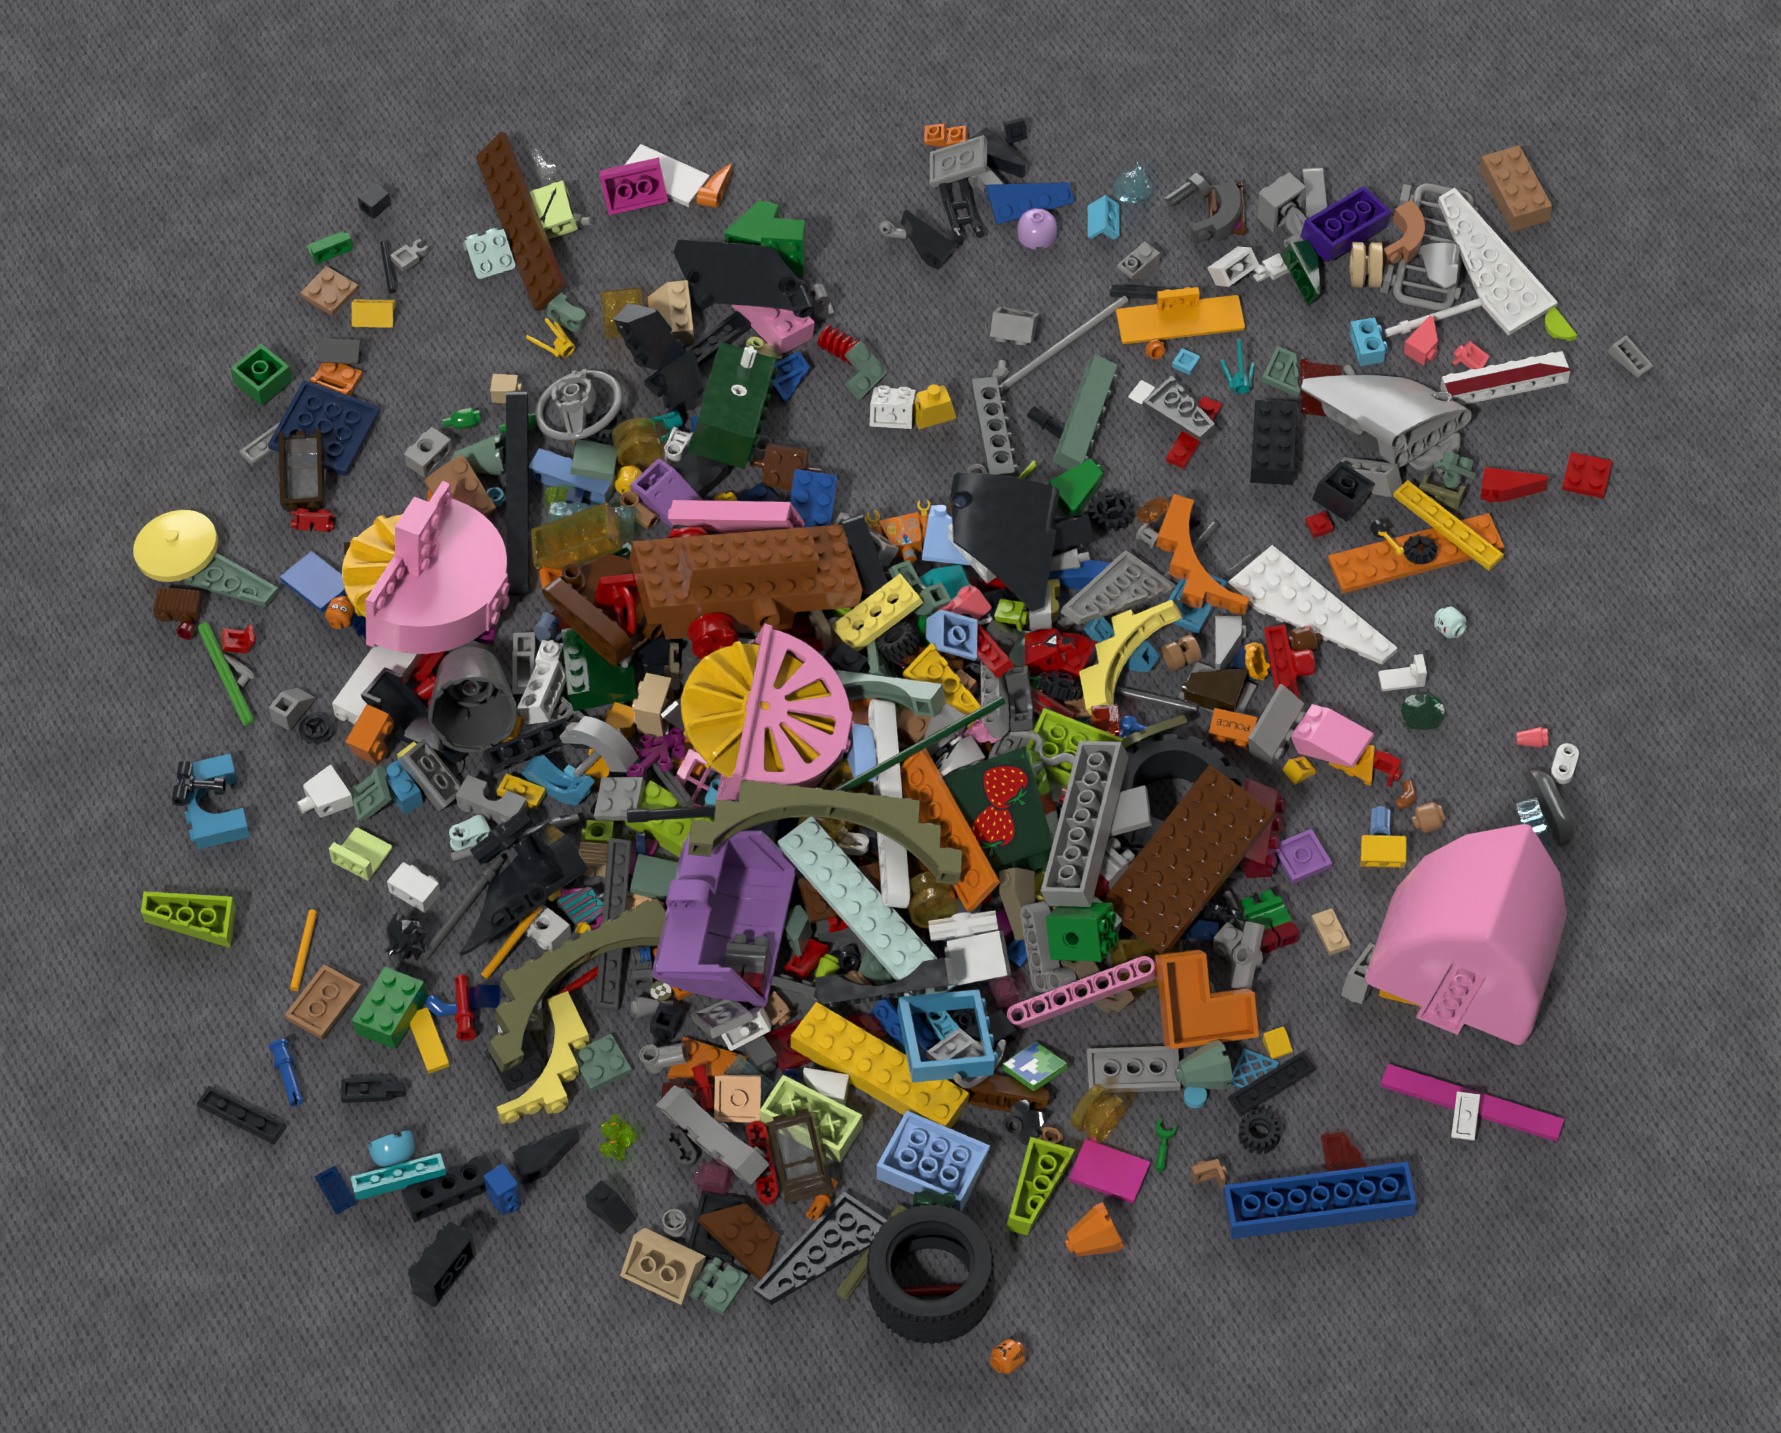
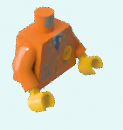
M920 500L918 501L917 508L921 511V515L915 512L880 520L878 524L877 521L880 518V514L874 510L875 520L870 519L869 513L866 514L865 519L868 523L872 524L871 528L899 548L894 558L903 556L904 561L909 560L910 563H913L917 560L915 553L922 551V545L925 542L929 517L927 510L930 507V502L927 500L928 507L922 509L920 507Z

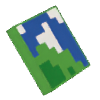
M1034 1042L1004 1062L1003 1070L1032 1091H1036L1067 1070V1063L1039 1043Z

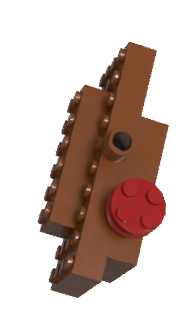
M842 525L708 535L701 527H686L672 530L666 539L632 542L629 559L648 625L662 624L666 640L689 638L692 641V652L700 660L717 650L732 646L734 642H738V633L760 632L764 623L772 625L774 630L792 629L796 612L856 607L859 605L862 594V587Z

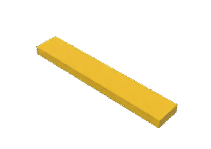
M1409 480L1393 493L1395 499L1488 571L1504 558L1502 552Z

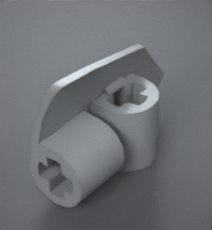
M1432 243L1421 246L1420 252L1428 279L1444 290L1456 285L1459 272V246L1454 243Z

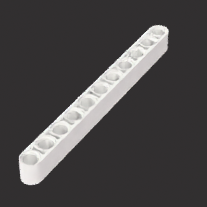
M872 699L869 703L868 718L874 739L876 765L899 753L896 711L894 702ZM900 763L876 776V781L873 782L874 795L902 798ZM877 832L883 906L907 908L910 900L906 848Z

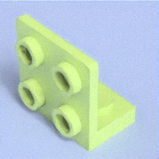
M355 828L343 845L340 846L333 842L329 852L332 863L369 881L391 852L392 845L359 828Z

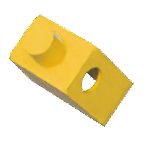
M933 384L927 390L916 394L913 417L918 429L956 419V414L945 386Z

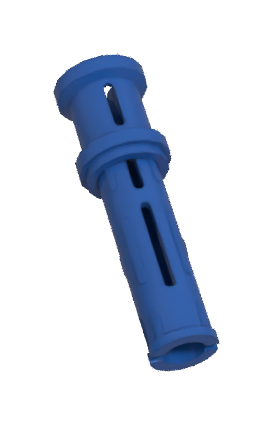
M278 1039L269 1045V1050L273 1052L275 1058L274 1066L277 1070H280L289 1105L292 1107L296 1106L294 1097H296L298 1105H301L304 1100L292 1067L294 1065V1058L290 1056L288 1050L289 1041L287 1039Z

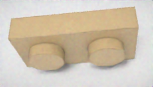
M1332 908L1311 916V920L1329 956L1350 949V943Z

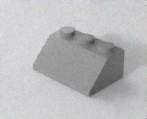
M1282 684L1279 685L1248 737L1250 754L1271 765L1275 763L1276 759H1281L1285 751V744L1287 741H1292L1291 735L1295 727L1306 714L1304 703Z

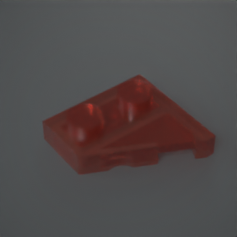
M1344 1132L1321 1134L1320 1139L1326 1172L1370 1167L1361 1158V1153L1358 1149L1352 1146L1350 1139Z

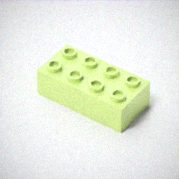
M783 1075L760 1109V1121L767 1126V1122L773 1121L774 1116L786 1114L787 1117L795 1115V1111L808 1108V1112H816L826 1157L841 1163L863 1128V1116ZM807 1122L779 1129V1133L813 1150Z

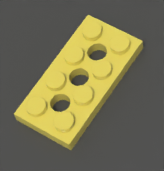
M899 574L832 624L831 627L843 642L859 652L924 602L904 577ZM899 598L896 603L890 604L892 600ZM881 611L877 617H873L875 613ZM864 624L861 629L856 630L859 625Z

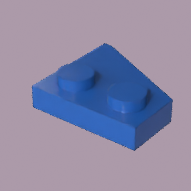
M800 351L776 362L774 366L778 370L775 380H773V388L783 403L789 400L810 371V366Z

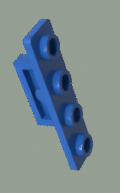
M883 997V1000H880L871 1012L906 1055L897 1010L887 997ZM917 1013L911 1014L921 1062L930 1061L926 1057L927 1051L938 1044L939 1041Z

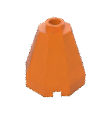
M1103 1202L1095 1205L1067 1233L1068 1239L1065 1240L1070 1253L1075 1252L1077 1257L1117 1252L1125 1248Z

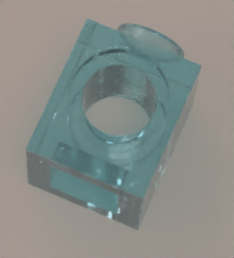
M1537 797L1516 804L1522 824L1530 825L1536 834L1548 830Z

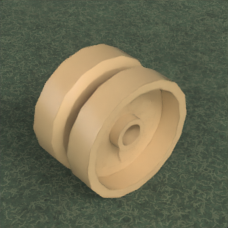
M1352 242L1349 261L1351 288H1362L1365 283V275H1367V282L1370 288H1381L1383 267L1382 243L1371 242L1368 247V255H1366L1363 242Z

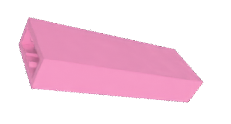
M673 500L672 506L668 511V519L673 526L679 524L701 527L705 530L725 534L804 528L805 522L791 502Z

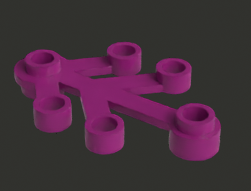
M676 727L671 729L667 735L655 738L649 734L643 735L640 738L642 748L646 749L639 750L637 747H633L638 758L648 757L640 764L631 765L628 768L627 776L643 777L645 780L646 775L644 771L659 757L660 770H670L673 767L669 757V749L672 746L675 758L680 759L687 755L683 742L686 740L683 734L684 731Z

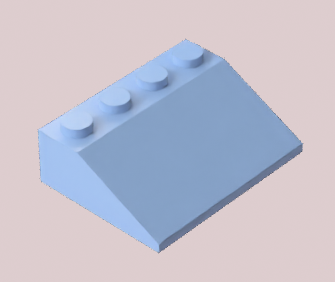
M931 505L922 560L970 565L948 539V526L952 524V519L946 512V506Z
M906 1111L877 1164V1179L937 1205L962 1212L975 1186L990 1150V1145Z

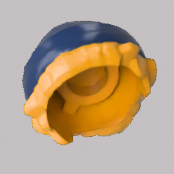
M1254 642L1243 644L1234 656V670H1248L1247 681H1263L1265 676L1268 675L1267 670L1270 668V664L1266 663L1262 644Z

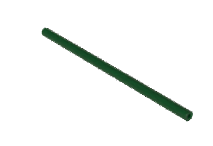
M1000 696L832 791L842 790L848 792L1001 707L1006 704L1005 700Z

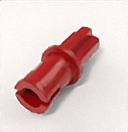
M706 1065L695 1066L692 1068L696 1083L694 1089L698 1092L701 1108L705 1111L713 1110L714 1101L711 1092L713 1086L709 1084Z

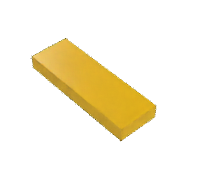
M429 1009L418 1010L410 1022V1027L428 1074L450 1067Z

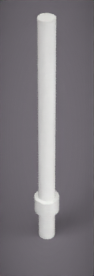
M1478 298L1430 315L1434 318L1435 322L1482 305ZM1430 315L1409 322L1408 320L1399 322L1396 326L1384 329V334L1386 337H1390L1399 333L1411 332V329L1419 327Z

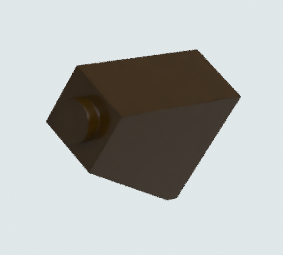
M1235 669L1191 673L1189 680L1184 681L1181 690L1184 693V702L1213 711L1214 708L1236 712L1247 683L1248 670Z

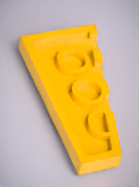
M933 643L903 672V676L908 680L942 684L946 704L965 715L981 708L969 690H966L957 674H954L944 657H941ZM979 719L966 725V727L970 730Z

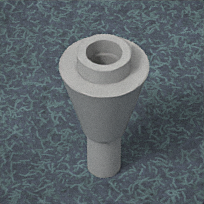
M635 996L634 1001H631V1013L635 1014L636 1018L655 1013L660 1002L673 1006V1001H658Z

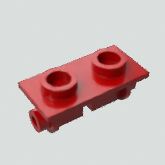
M300 508L297 509V512H290L295 517V520H291V528L310 531L311 523H314V531L330 532V530H334V522H331V519H336V517L330 514L331 511L318 510V513H310V510Z

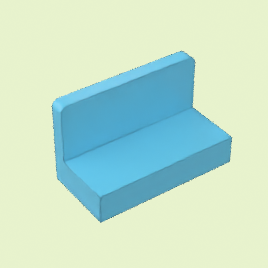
M1106 195L1088 205V238L1090 239L1101 233L1111 239L1119 237V203Z

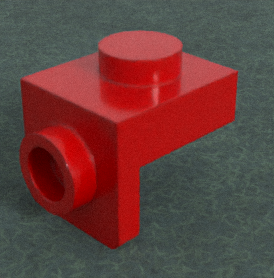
M247 625L244 631L223 628L221 632L222 651L247 654L256 642L253 626Z
M1377 750L1374 755L1373 768L1389 774L1387 786L1392 787L1394 781L1398 782L1403 773L1401 769L1402 760L1388 752Z

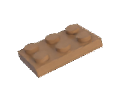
M323 964L286 1012L285 1019L323 1040L360 992L361 985Z

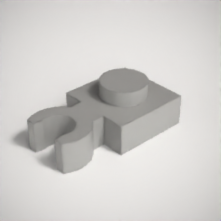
M418 239L413 243L412 247L406 244L390 255L391 261L405 272L420 262L419 256L428 254V246L419 248L422 246V241Z

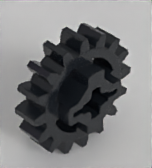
M1106 488L1104 494L1098 491L1097 497L1092 496L1091 503L1088 506L1089 518H1092V524L1098 523V529H1101L1103 526L1106 527L1107 532L1110 528H1113L1116 532L1119 526L1125 529V524H1130L1131 517H1134V502H1131V497H1124V491L1117 493L1116 488H1114L1113 492H1109L1108 488Z
M1056 670L1052 672L1042 671L1039 674L1041 680L1036 682L1037 686L1040 687V690L1046 691L1050 698L1060 699L1065 702L1081 699L1083 694L1082 685H1080V682L1075 681L1072 675Z

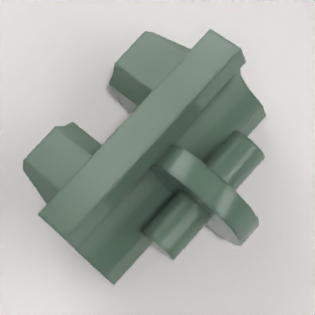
M1445 451L1443 461L1435 462L1434 467L1448 472L1443 476L1445 485L1448 488L1454 489L1461 485V477L1465 476L1474 480L1476 477V473L1471 472L1473 460L1465 457L1459 458V455L1456 453Z

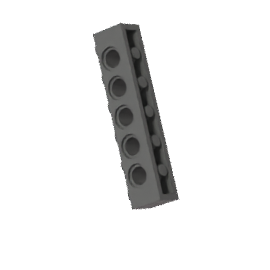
M996 376L972 379V396L987 474L1019 477L1018 465L1013 464V461L1016 460L1015 450L1010 448L1012 434L1007 432V429H1009L1008 416H1004L1006 404L1005 400H1001V397H1003L1002 384L998 385Z

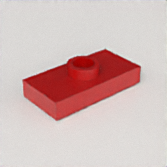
M810 938L803 954L799 957L795 955L786 964L785 972L804 980L819 964L820 958L828 954L829 946Z

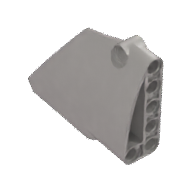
M1380 375L1326 376L1303 379L1301 390L1321 401L1323 411L1329 418L1358 435L1367 432L1376 437L1382 459L1394 465L1397 464L1398 468L1466 426L1472 415L1469 409L1453 401L1450 393H1437L1420 383L1406 378Z

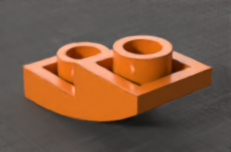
M944 123L925 126L924 143L926 145L948 147L968 140L966 126L946 128Z

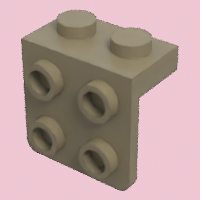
M822 610L810 611L811 614L808 615L809 625L813 628L815 637L819 639L824 650L829 649L832 644L842 641L831 625L843 616L826 619Z

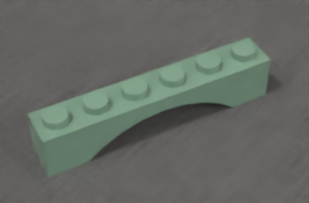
M834 670L845 689L848 702L860 699H886L905 705L915 715L935 717L946 703L942 684Z

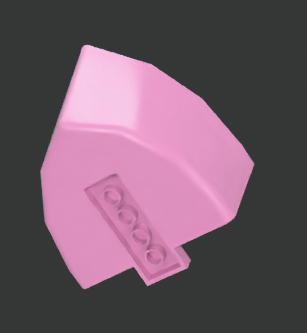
M1521 824L1467 834L1426 855L1400 883L1391 898L1365 974L1366 982L1373 987L1420 1005L1416 1018L1458 1035L1463 1025L1467 1024L1513 1044L1523 1045L1534 1028L1558 952L1567 916L1560 872L1530 825Z

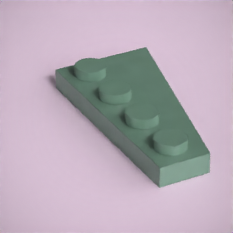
M215 553L211 562L203 570L184 579L185 584L263 607H267L279 593L278 587L218 553Z

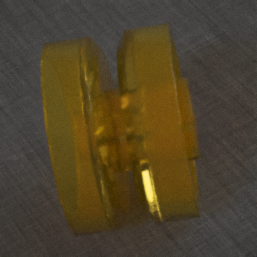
M629 419L620 423L612 432L613 445L616 449L618 462L622 467L629 465L638 468L648 467L658 458H661L663 454V447L656 424L650 419Z
M931 872L919 874L909 880L910 900L908 911L915 925L929 928L928 921L951 918L952 915L957 913L958 903L951 884L935 883V876Z
M1096 1084L1078 1103L1071 1117L1070 1124L1079 1132L1087 1131V1137L1100 1144L1117 1127L1123 1117L1127 1104L1116 1095L1110 1097L1108 1089L1100 1084Z

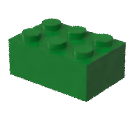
M764 218L761 246L774 248L796 277H804L807 259L805 220Z
M384 967L352 1019L356 1034L396 1050L409 1029L414 1015L421 1009L429 996L424 982Z

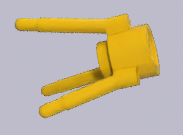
M545 318V322L558 337L554 341L555 349L529 335L526 336V339L553 353L557 358L560 356L566 358L575 350V345L570 341L562 327L555 321L553 325L548 318Z

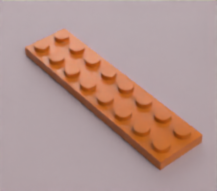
M1489 513L1461 520L1500 552L1504 551V545ZM1430 528L1392 538L1402 548L1404 542L1410 536L1415 537L1418 533L1420 536L1428 535L1431 540L1434 539L1436 546H1438L1437 556L1428 564H1414L1404 556V553L1397 555L1396 549L1387 540L1328 555V562L1343 594L1472 560L1473 558L1437 530ZM1418 544L1417 548L1419 549V551H1421L1422 554L1424 548H1422V545Z
M925 748L909 757L900 767L902 793L905 798L920 800L918 823L941 825L940 848L962 850L961 874L958 885H953L966 911L973 912L996 888L1000 881Z

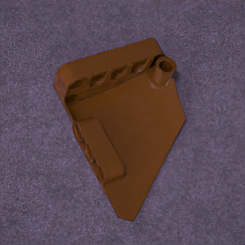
M607 553L580 567L574 563L565 565L562 569V575L543 588L542 593L568 625L599 655L616 667L649 639L653 641L664 632L662 624L648 625L640 595L636 606V631L631 638L618 626L614 609L601 610L593 606L600 577L633 574L630 559ZM623 608L625 623L628 627L627 608Z

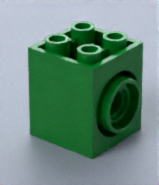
M1092 902L1091 907L1057 906L1046 916L1050 960L1102 962L1117 946L1119 941L1118 933L1115 931L1116 912L1113 911V903Z

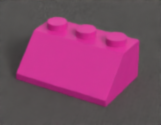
M659 157L600 170V180L609 215L669 202Z

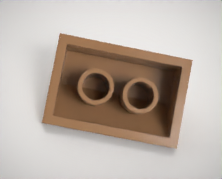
M463 454L447 462L424 480L432 495H434L442 481L450 483L452 499L469 505L486 518L493 515L496 509Z

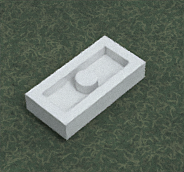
M1457 1092L1451 1138L1475 1141L1480 1094Z

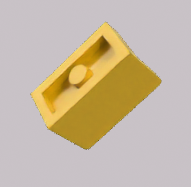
M354 299L351 302L353 327H393V310L396 308L395 300Z
M1362 835L1360 867L1405 868V836Z

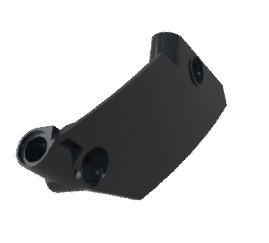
M678 240L673 253L685 280H688V287L695 302L702 309L707 308L716 301L717 304L793 311L794 315L799 318H806L815 311V307L808 294V284L796 277L774 248L696 240Z

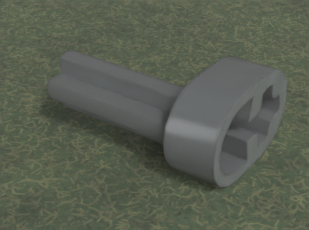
M1194 173L1186 179L1187 183L1166 196L1164 200L1171 207L1192 192L1203 199L1212 193L1210 185L1198 173Z

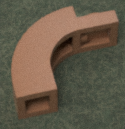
M1412 200L1397 207L1394 211L1393 222L1402 231L1404 236L1383 249L1384 266L1386 264H1395L1401 258L1407 264L1420 250L1425 231V221L1420 209Z

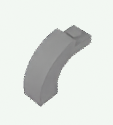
M584 716L579 723L573 722L567 725L564 732L559 736L563 743L584 744L596 750L603 757L611 772H627L628 768L638 759L631 744L619 731L596 718Z

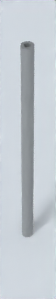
M1122 296L1002 382L1003 391H1006L1116 312V309L1123 307L1129 302L1128 298Z

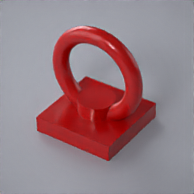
M634 573L600 577L593 606L597 609H614L618 626L625 631L629 638L636 631V606L640 595ZM623 608H627L628 627L625 623Z

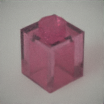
M1010 975L989 983V996L996 1011L1002 1010L1004 1012L1011 1006L1019 1003V992Z
M702 1162L700 1170H696L694 1175V1184H697V1192L702 1193L703 1190L726 1194L730 1178L729 1167Z

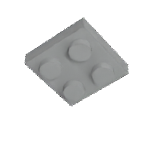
M601 778L594 813L595 819L597 821L627 820V810L641 808L646 782L644 778Z

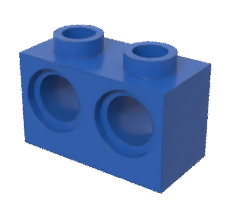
M504 1164L499 1165L483 1176L487 1196L500 1214L503 1216L507 1213L515 1212L522 1204L519 1186Z

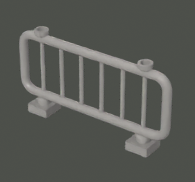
M1403 184L1399 206L1412 200L1418 208L1420 204L1440 208L1439 204L1422 201V194L1424 192H1433L1443 195L1453 188L1434 184H1422L1416 188L1413 195L1410 194L1411 185ZM1457 189V191L1477 212L1478 208L1474 207V199L1472 195H1470L1466 191ZM1424 218L1425 222L1448 227L1447 222ZM1425 234L1423 236L1424 239L1456 244L1454 240ZM1459 253V260H1458V264H1459L1458 280H1459V275H1460L1461 266H1462V261H1463L1462 258H1461L1460 253ZM1402 258L1399 260L1396 274H1392L1394 265H1385L1380 292L1388 293L1389 286H1393V295L1401 303L1442 311L1450 308L1454 300H1459L1461 288L1457 287L1458 282L1456 285L1448 288V290H1444L1438 287L1404 281L1406 268L1426 272V269L1408 265ZM1402 284L1446 293V301L1438 303L1403 295L1401 292Z

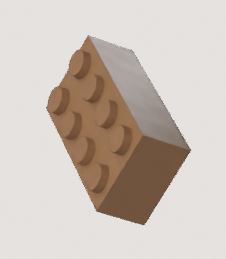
M1519 145L1482 156L1480 173L1512 232L1550 221L1552 205Z

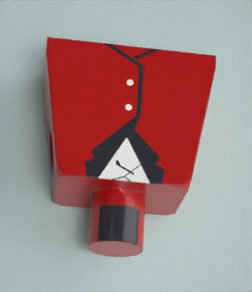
M1055 628L1025 633V666H1028L1032 676H1039L1042 671L1048 672L1064 665L1066 651L1076 647L1073 637L1063 638Z

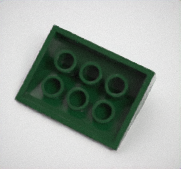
M572 628L561 630L568 696L573 711L638 699L633 657L626 668L620 664L616 667L612 666Z

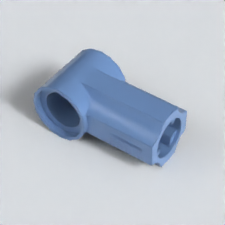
M1383 806L1371 809L1370 835L1390 836L1391 810Z

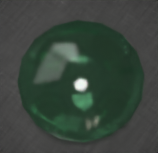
M1417 693L1406 698L1402 704L1401 713L1408 728L1429 730L1437 729L1441 725L1445 709L1443 703L1437 697L1428 693Z

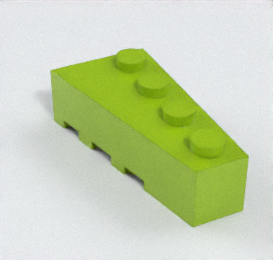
M144 891L141 914L146 923L231 948L236 912L233 897Z
M1030 1137L1005 1230L1028 1236L1069 1166L1075 1149Z

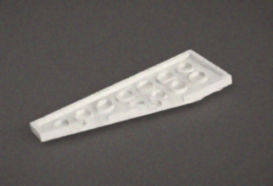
M1456 188L1439 197L1438 204L1453 239L1460 248L1459 253L1481 305L1508 336L1544 315L1552 307H1557L1558 302Z
M1273 545L1227 583V587L1233 592L1249 597L1248 604L1257 612L1271 615L1280 622L1285 621L1296 626V628L1310 626L1314 631H1318L1320 639L1330 640L1337 643L1339 647L1356 651L1358 655L1379 664H1384L1397 652V647Z

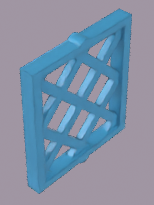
M1244 1048L1232 1073L1233 1081L1230 1084L1243 1088L1248 1085L1245 1077L1253 1075L1256 1080L1258 1079L1257 1073L1264 1072L1266 1074V1070L1276 1068L1279 1062ZM1247 1055H1253L1257 1059L1250 1061ZM1243 1057H1245L1247 1062L1241 1064ZM1266 1060L1271 1062L1272 1065L1265 1067L1262 1061ZM1259 1062L1261 1069L1254 1071L1252 1064ZM1249 1066L1251 1072L1244 1074L1241 1068ZM1237 1070H1239L1240 1076L1234 1077ZM1243 1079L1245 1085H1241L1239 1083H1236L1235 1081Z

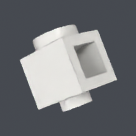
M542 640L535 663L559 660L562 664L564 658L563 644L553 640Z

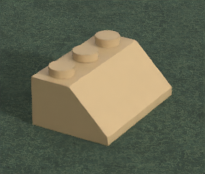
M688 280L667 282L648 296L649 308L659 311L672 328L670 333L673 336L681 339L685 345H691L694 343Z
M643 1228L633 1236L620 1276L682 1305L700 1275L706 1256L647 1228Z

